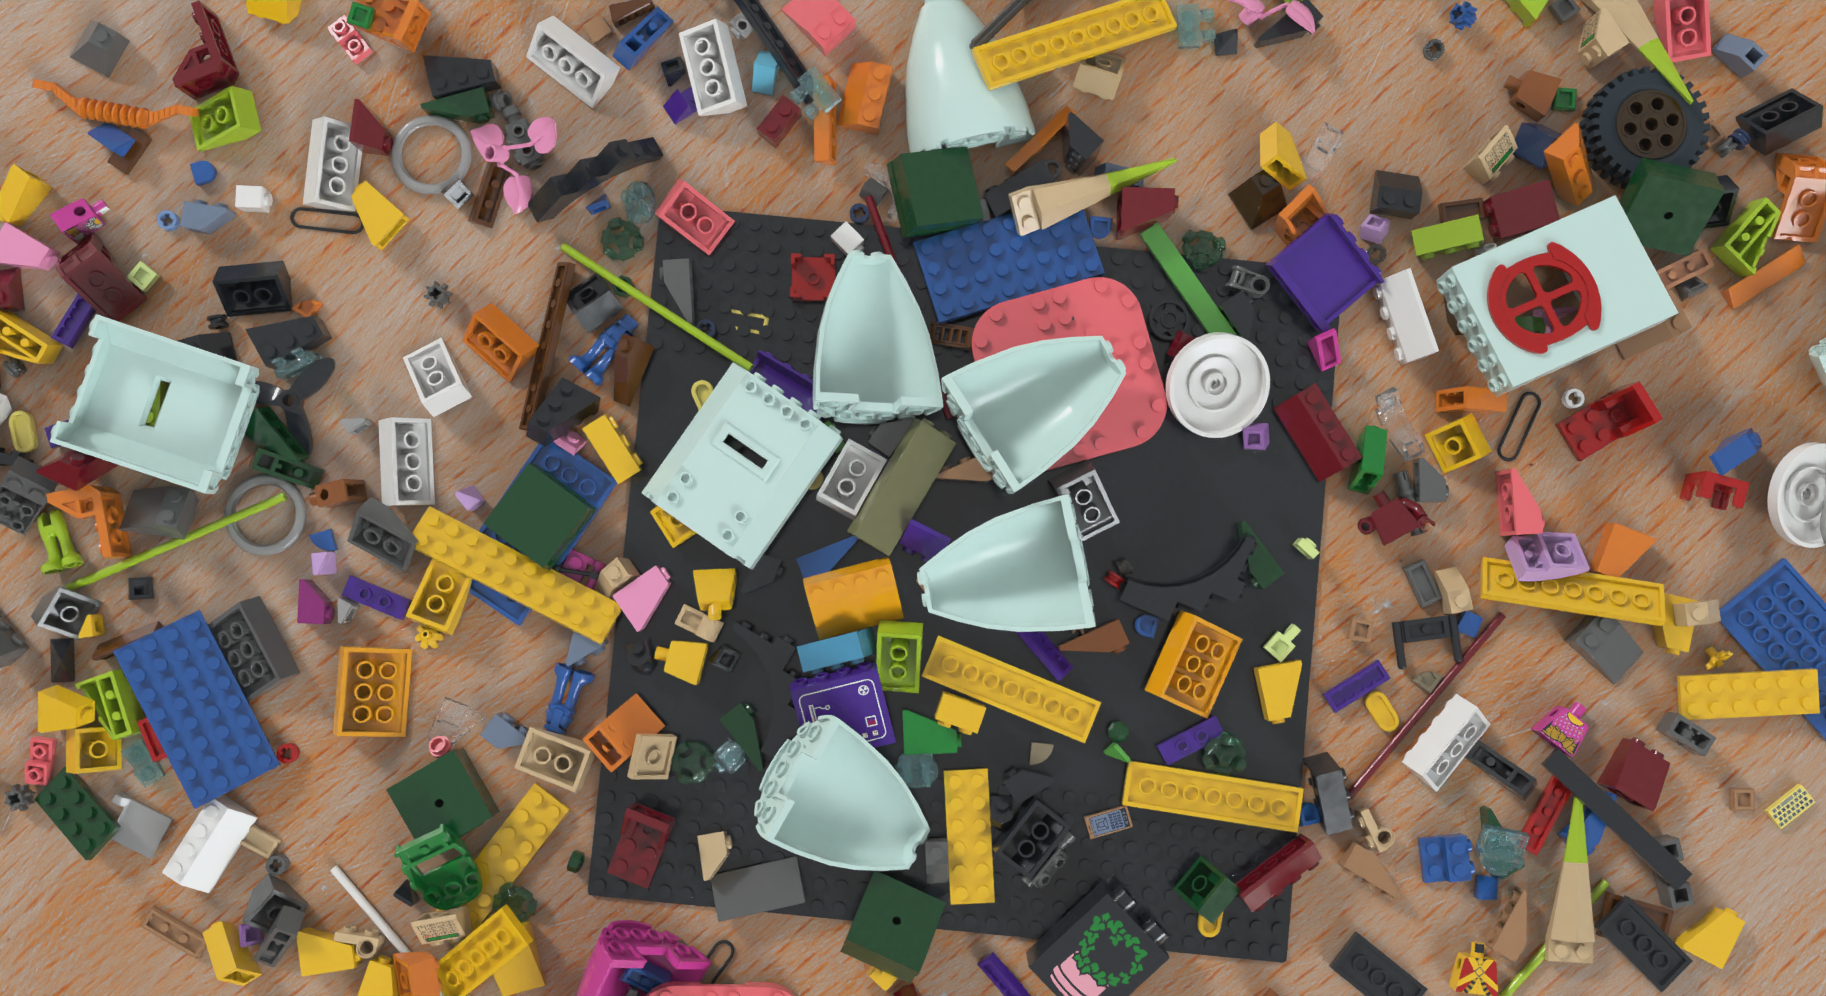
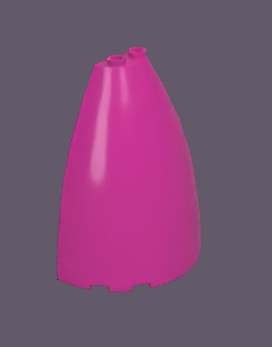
M618 920L611 922L608 927L603 928L586 965L576 996H624L629 984L620 980L625 968H643L647 961L670 971V982L701 981L712 962L694 946L688 947L678 942L680 938L666 930L660 933L657 930L651 929V924L632 920ZM638 989L640 996L647 994V992Z

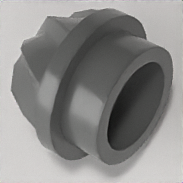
M496 90L489 99L493 109L500 112L512 105L511 95L507 91Z

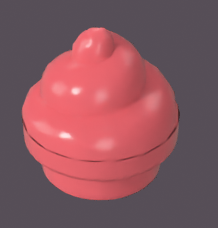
M436 736L429 743V751L436 758L442 757L452 749L451 741L445 736Z

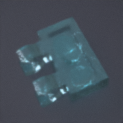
M1198 3L1177 5L1178 49L1200 48L1201 42L1214 43L1216 38L1215 29L1200 31L1199 22H1213L1214 8L1199 10Z
M814 66L797 79L800 86L789 94L797 105L805 99L807 94L811 96L814 101L803 109L810 120H813L821 109L826 114L842 100Z
M298 347L291 351L297 359L284 361L282 357H278L271 362L277 367V369L273 370L276 377L286 381L302 373L307 367L322 359V356L311 350L304 352L301 347Z

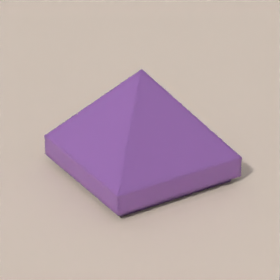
M247 924L239 925L240 947L263 942L261 930Z

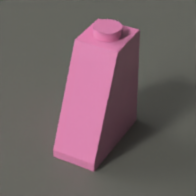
M5 222L0 230V266L50 271L51 267L57 263L58 256L60 255L59 251L22 229Z
M655 565L613 595V598L637 632L645 629L671 585L669 580L671 575L665 567L661 568Z

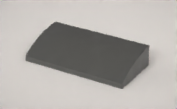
M797 856L718 873L711 880L718 922L806 902Z

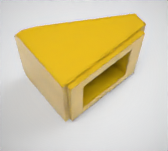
M87 615L78 638L104 636L103 615Z

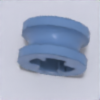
M164 210L158 214L157 223L164 230L174 231L178 228L180 219L177 214ZM168 216L173 219L172 224L168 223L169 226L164 222L165 218L168 219Z

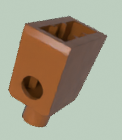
M1528 70L1520 79L1509 75L1503 87L1513 91L1509 103L1532 120L1538 122L1546 116L1562 79Z
M340 479L316 485L314 488L315 492L310 493L308 497L312 506L318 505L320 508H336L368 500L364 480Z

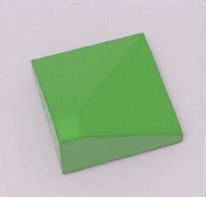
M1113 742L1103 751L1106 755L1129 763L1131 761L1130 757L1117 743Z

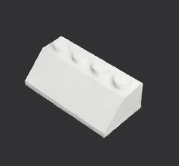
M551 16L537 24L526 55L530 61L591 108L598 104L614 84L620 69L617 64L555 16Z
M713 19L680 32L679 37L698 115L727 114L747 107L728 25L718 19Z
M325 116L312 120L303 205L324 210L355 212L356 207L351 195L359 183L362 152L349 142L350 123Z
M1411 268L1384 278L1385 282L1383 284L1376 283L1373 288V294L1375 299L1379 300L1381 306L1380 315L1383 320H1386L1388 326L1387 335L1393 341L1396 360L1400 361V364L1403 365L1438 352L1439 349Z
M390 417L378 420L382 503L388 507L435 505L431 419Z
M1456 694L1446 703L1440 715L1433 719L1428 730L1420 735L1415 746L1405 754L1402 763L1414 775L1437 792L1491 724L1477 706Z
M225 795L205 804L162 873L180 885L210 893L240 847L241 840L245 839L250 831V826L254 825L258 817Z

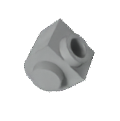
M742 11L729 23L731 27L729 32L737 40L739 38L744 40L754 30Z

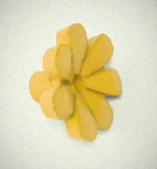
M423 625L417 627L420 633L415 636V640L421 642L420 647L423 649H427L429 645L436 649L439 646L437 640L442 641L444 639V635L440 634L438 630L427 626L424 627Z
M1711 646L1705 651L1710 656V660L1705 666L1707 670H1712L1715 666L1720 668L1724 665L1722 661L1728 660L1733 653L1731 651L1725 652L1724 650L1717 652Z

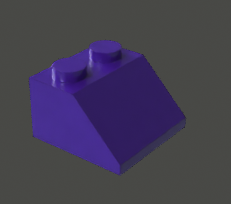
M911 519L900 544L903 545V551L911 555L917 552L923 555V561L928 562L948 546L951 538Z

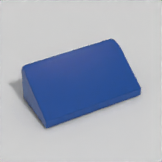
M107 122L87 133L123 158L135 142V139Z
M647 961L643 968H625L620 980L649 993L652 988L670 982L671 972Z

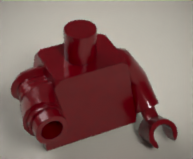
M1384 490L1373 496L1379 508L1371 512V515L1360 519L1357 524L1359 531L1364 535L1371 534L1377 530L1383 546L1418 527L1427 532L1425 525L1428 522L1435 526V522L1428 517L1420 504L1400 496L1390 501Z

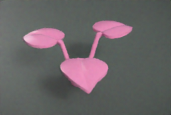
M1227 0L1245 7L1239 13V18L1248 26H1251L1258 18L1263 20L1266 16L1286 8V13L1291 19L1312 33V35L1315 32V23L1311 11L1296 0H1293L1291 3L1281 4L1263 13L1265 7L1260 0Z
M541 117L531 123L528 129V136L532 141L529 143L502 146L504 135L501 128L496 124H486L470 131L473 141L484 159L488 162L497 163L498 167H502L514 175V177H509L506 180L503 188L505 200L512 208L514 214H519L527 208L528 202L533 196V185L528 176L522 175L519 177L516 171L504 164L510 156L508 150L534 145L538 153L546 154L552 151L557 141V127L555 120L550 117Z

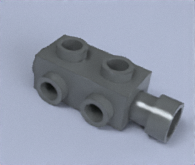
M511 105L504 108L501 112L504 119L509 122L505 126L507 133L504 134L508 144L516 145L531 142L532 140L528 136V129L531 123H528L525 118L521 119V112L518 106ZM522 129V133H521V134H519V135L515 134L516 131H519V130ZM534 145L515 149L516 153L513 154L518 165H523L525 169H538L542 166L541 162L545 161L544 154L538 153ZM531 148V152L529 154L524 153L525 149L528 150Z
M1068 831L1031 880L1026 876H1023L1021 879L1029 887L1034 885L1041 890L1070 857L1064 849L1068 844L1071 845L1076 837Z

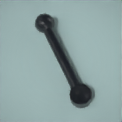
M560 565L553 566V570L559 573L565 572L590 576L591 579H597L599 576L597 571L586 572L562 568Z

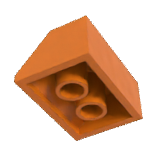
M872 61L851 64L837 126L879 135L892 81L893 66Z
M1574 123L1543 152L1557 197L1578 206L1593 192L1592 169L1579 124Z
M492 302L473 314L462 339L468 347L509 383L533 359L539 347L538 343Z
M427 951L393 954L398 996H440L442 985L437 977L439 964L436 957Z

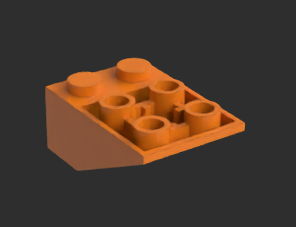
M636 693L582 740L612 773L632 756L636 734H657L665 725Z

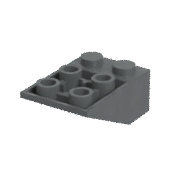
M18 456L0 484V524L25 535L46 504V494L54 492L58 483L37 474L36 471L40 466Z

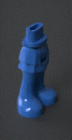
M625 314L621 320L617 319V323H613L605 328V332L599 334L600 337L584 355H572L568 359L597 386L602 384L603 373L615 358V351L622 334L633 336L635 334L633 331L639 325L628 314ZM607 346L609 349L604 354V356L592 368L588 369L590 365L593 363V361L597 358V356Z
M556 662L554 667L557 676L551 702L548 703L549 709L546 710L547 724H544V728L547 731L563 735L566 734V729L574 720L573 716L576 713L577 700L583 686L592 683L595 674L581 669L574 670L573 666L568 667L565 663ZM572 676V682L568 693V697L566 703H563L562 699L564 696V692L570 677Z

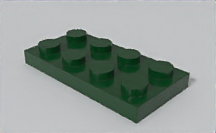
M63 767L34 799L85 860H92L122 828L77 774L66 773V767Z

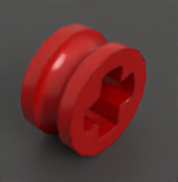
M1111 570L1108 571V576L1103 578V580L1118 590L1121 588L1120 584L1125 582L1123 578Z
M286 743L277 749L276 755L281 763H291L299 758L300 749L294 743ZM286 750H292V752L290 753L291 757L284 756L286 754Z

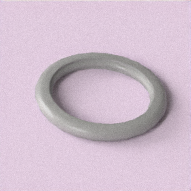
M425 115L408 122L396 135L391 148V162L398 179L406 187L422 194H440L456 177L462 181L469 170L472 160L471 144L465 131L456 122L440 115ZM436 125L449 130L457 138L461 148V160L456 172L449 179L436 184H425L415 180L407 173L402 162V148L408 136L420 127Z
M259 474L242 481L232 491L227 499L224 517L235 513L240 498L253 487L272 485L284 490L290 496L295 507L294 525L284 539L270 545H260L247 540L240 533L236 522L226 526L231 539L241 549L259 556H270L281 553L298 540L306 521V507L299 490L290 481L269 474Z

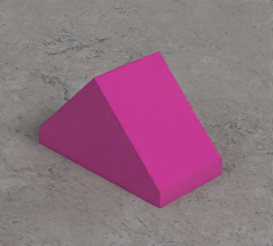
M1335 328L1307 341L1321 371L1341 363Z

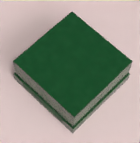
M968 147L902 153L886 164L903 238L949 232L976 224L984 218Z
M1641 158L1619 203L1642 246L1689 256L1725 190L1723 185H1720L1715 173Z
M528 463L483 524L543 569L550 570L559 562L597 511V508L539 465Z
M464 748L453 749L386 789L414 839L440 828L441 824H444L460 838L500 812Z
M874 871L840 952L911 983L914 977L920 973L946 902L878 871Z

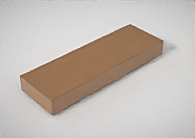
M157 906L151 907L140 926L195 959H199L207 947L203 933Z

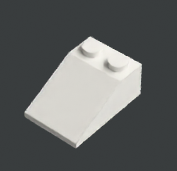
M442 337L403 357L420 400L433 417L472 397L466 381Z
M848 439L817 493L816 500L854 520L887 459Z

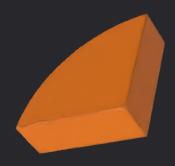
M305 300L296 303L291 309L303 317L316 316L324 304L316 300Z

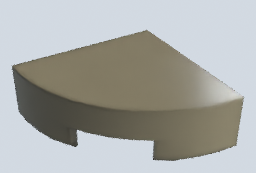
M1422 672L1415 675L1411 681L1431 694L1443 676L1435 672Z
M1031 742L1029 764L1034 765L1045 761L1050 756L1054 745Z

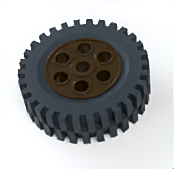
M1650 66L1643 67L1640 70L1635 68L1628 73L1624 72L1602 87L1588 101L1586 105L1588 108L1583 111L1581 116L1585 117V119L1579 124L1580 128L1585 129L1581 134L1582 138L1586 139L1584 145L1590 153L1588 154L1589 161L1593 159L1596 163L1591 167L1593 171L1601 169L1603 172L1599 177L1604 180L1610 176L1612 177L1609 182L1610 184L1615 186L1622 182L1620 188L1626 189L1641 158L1692 168V165L1700 159L1698 156L1703 154L1706 149L1702 145L1709 140V136L1703 134L1710 131V124H1704V121L1710 118L1709 112L1702 113V109L1707 107L1705 101L1698 103L1696 99L1701 96L1699 90L1692 93L1690 89L1694 85L1690 81L1685 84L1693 99V103L1688 104L1656 68L1650 71ZM1651 103L1655 104L1656 110L1652 107ZM1630 107H1632L1635 110L1636 114H1633L1631 112ZM1666 119H1669L1671 126L1667 123ZM1645 123L1650 126V130L1646 128ZM1624 127L1629 130V135L1625 133ZM1660 139L1665 142V146L1661 144ZM1639 143L1644 146V151L1640 149Z

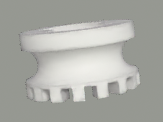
M1571 389L1563 393L1561 400L1564 407L1574 409L1580 407L1584 403L1585 398L1583 392L1579 389ZM1571 393L1574 394V397L1578 398L1575 405L1568 398Z

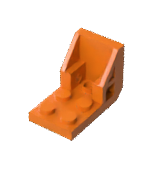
M356 0V3L372 7L376 12L370 31L356 26L353 27L406 51L415 52L431 16V12L420 1Z
M1777 152L1774 159L1777 188L1785 196L1780 207V217L1771 237L1779 240L1817 243L1826 219V160L1815 155Z
M1308 184L1278 214L1274 230L1287 245L1293 242L1324 214L1329 213L1313 186Z
M86 485L78 491L67 489L46 494L48 503L77 519L92 517L96 520L95 529L99 533L100 539L99 551L103 558L127 559L133 556L129 533L119 530L125 514L122 495L111 487Z

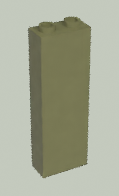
M925 418L912 421L847 530L853 536L887 556H890L956 445V442L950 439L951 435L941 429L940 431L933 428L935 424Z

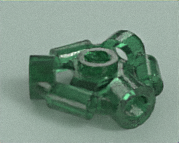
M621 217L613 218L608 221L607 228L602 231L600 242L603 244L602 252L612 261L628 260L635 257L634 254L638 251L643 250L644 237L640 234V229L630 220L624 221ZM624 226V230L619 233L613 234L611 232ZM631 236H635L633 241V249L629 247V240ZM613 243L618 246L620 253L617 254L609 245Z
M1190 229L1182 238L1184 244L1182 246L1186 258L1193 262V267L1196 269H1206L1208 265H1215L1223 257L1222 252L1226 248L1223 237H1216L1212 232L1204 230L1194 232ZM1196 237L1199 238L1198 243L1190 245ZM1209 241H1212L1213 249L1211 248Z
M1221 732L1220 736L1215 739L1212 738L1204 748L1203 762L1207 770H1213L1215 774L1230 775L1231 772L1241 773L1247 765V760L1245 759L1247 751L1242 741L1238 740L1235 734L1231 732ZM1220 743L1225 744V745H1233V746H1232V747H1222V746H1220ZM1210 754H1215L1218 757L1219 763L1217 765H1214ZM1235 756H1238V757H1236V758L1234 759L1232 765L1229 766V763L1232 761V759H1233Z
M686 740L675 748V753L672 757V771H675L678 782L687 786L692 783L699 784L710 777L709 773L715 769V754H712L707 746L697 741L693 743ZM692 748L693 752L690 756L686 758L680 757V754ZM706 755V769H703L700 763L701 756ZM683 768L689 769L693 772L694 776L692 778L690 775L680 771Z
M508 882L499 888L498 894L494 895L492 909L496 913L507 904L518 920L524 922L531 915H535L538 900H535L532 897L533 893L523 886L517 887L512 882ZM524 901H529L527 912L522 911Z

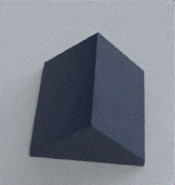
M1522 122L1515 137L1518 148L1514 151L1513 155L1543 170L1548 166L1543 151L1562 134L1542 124Z

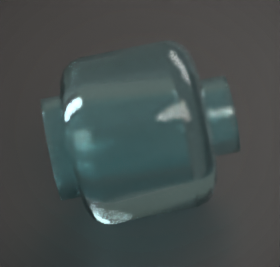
M726 741L714 752L716 760L714 765L721 773L726 771L733 774L746 762V754L736 741Z

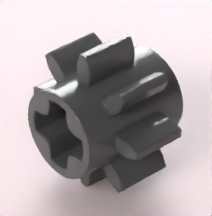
M434 281L433 286H426L428 291L424 298L431 300L428 304L429 306L434 307L437 303L438 308L443 309V305L446 303L451 304L449 299L453 293L446 291L448 289L447 284L444 283L440 287V284Z
M20 784L12 785L13 791L5 792L6 801L4 804L11 807L10 811L18 809L25 811L28 810L27 805L35 803L33 799L36 792L29 789V784L22 786Z

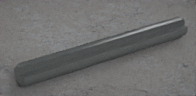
M1013 0L971 40L969 44L970 49L988 43L1031 0Z

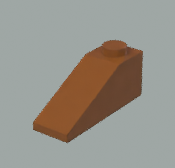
M1114 619L1083 635L1081 634L1057 645L1058 650L1113 651L1114 654L1126 650L1125 645L1130 643L1119 619Z

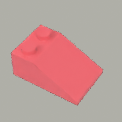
M791 0L781 9L824 56L830 53L856 29L855 18L837 0Z
M1653 0L1654 20L1659 38L1672 62L1711 56L1709 0Z
M678 179L653 213L708 255L712 253L735 222L681 179Z
M1516 468L1495 472L1501 536L1543 533L1545 519Z

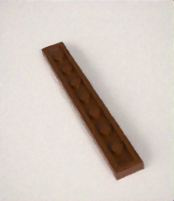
M571 262L557 263L540 335L539 347L519 429L527 431L528 421L545 400L576 264Z

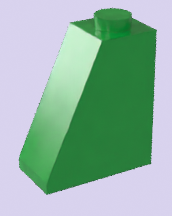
M1366 425L1360 433L1356 448L1362 458L1352 464L1347 490L1368 495L1383 476L1387 441L1386 429Z
M902 709L904 755L957 753V747H961V734H957L956 728L944 727L939 725L936 720L909 709Z

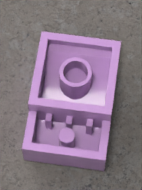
M1543 532L1534 534L1532 537L1512 535L1504 545L1518 581L1552 580L1584 573L1590 569L1575 533Z

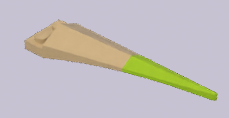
M1581 0L1596 13L1606 7L1630 44L1662 74L1688 104L1693 103L1689 91L1638 0Z
M1171 158L1099 175L1028 186L1009 193L1008 196L1017 234L1023 236L1038 229L1043 230L1119 192L1122 187H1128L1176 163L1178 160Z
M1574 796L1563 864L1545 937V960L1593 964V942H1595L1583 803Z

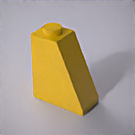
M1276 121L1260 133V167L1290 191L1305 181L1307 176L1291 133Z
M13 164L0 190V221L4 224L7 222L21 228L53 187L37 174Z
M367 181L355 187L354 193L351 195L352 201L371 244L382 251L410 218Z
M1664 593L1666 623L1664 626L1652 625L1657 647L1665 648V653L1679 655L1680 652H1689L1694 626H1675L1672 604L1694 602L1697 600Z
M1295 659L1254 668L1264 720L1271 721L1272 724L1285 722L1284 718L1291 717L1302 668L1301 660Z
M59 685L38 691V732L74 729L95 721L94 700Z
M1714 907L1674 939L1673 942L1679 948L1723 969L1745 921L1738 918L1739 913L1727 907L1724 910Z
M219 921L203 932L217 980L244 986L262 975L248 947H240L239 932L235 925Z
M305 927L299 930L296 936L302 977L354 969L362 964L363 958L357 954L356 944L334 941L335 934Z
M379 955L369 961L357 996H398L394 961H392L391 957Z

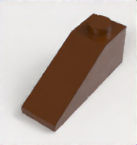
M622 334L615 351L614 401L630 407L654 346L626 334Z

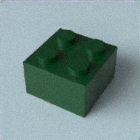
M1203 856L1196 860L1173 888L1181 898L1212 924L1241 890Z

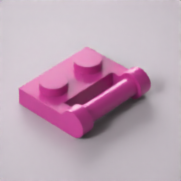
M571 550L562 568L586 571L588 566L592 565L594 567L592 571H597L600 574L601 570L606 567V564ZM560 572L580 584L584 577L583 575ZM589 577L586 587L593 590L598 578L591 579Z

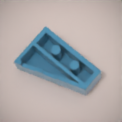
M872 627L797 646L803 672L811 671L813 675L824 672V667L831 666L833 670L844 667V662L851 661L852 665L864 662V657L877 653V646Z

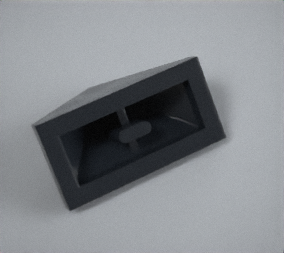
M74 638L50 639L51 683L74 682Z

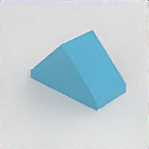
M760 50L754 62L752 92L773 96L779 65L769 51Z

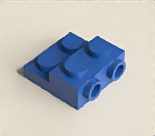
M1458 833L1418 837L1422 882L1472 880L1471 875L1475 874L1474 863L1469 860V852H1472V842L1470 839H1467L1466 835Z

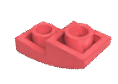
M343 15L327 28L357 65L372 54L373 51L355 27L346 22L347 17Z
M34 736L30 739V760L25 762V783L44 786L49 784L54 767L57 738Z

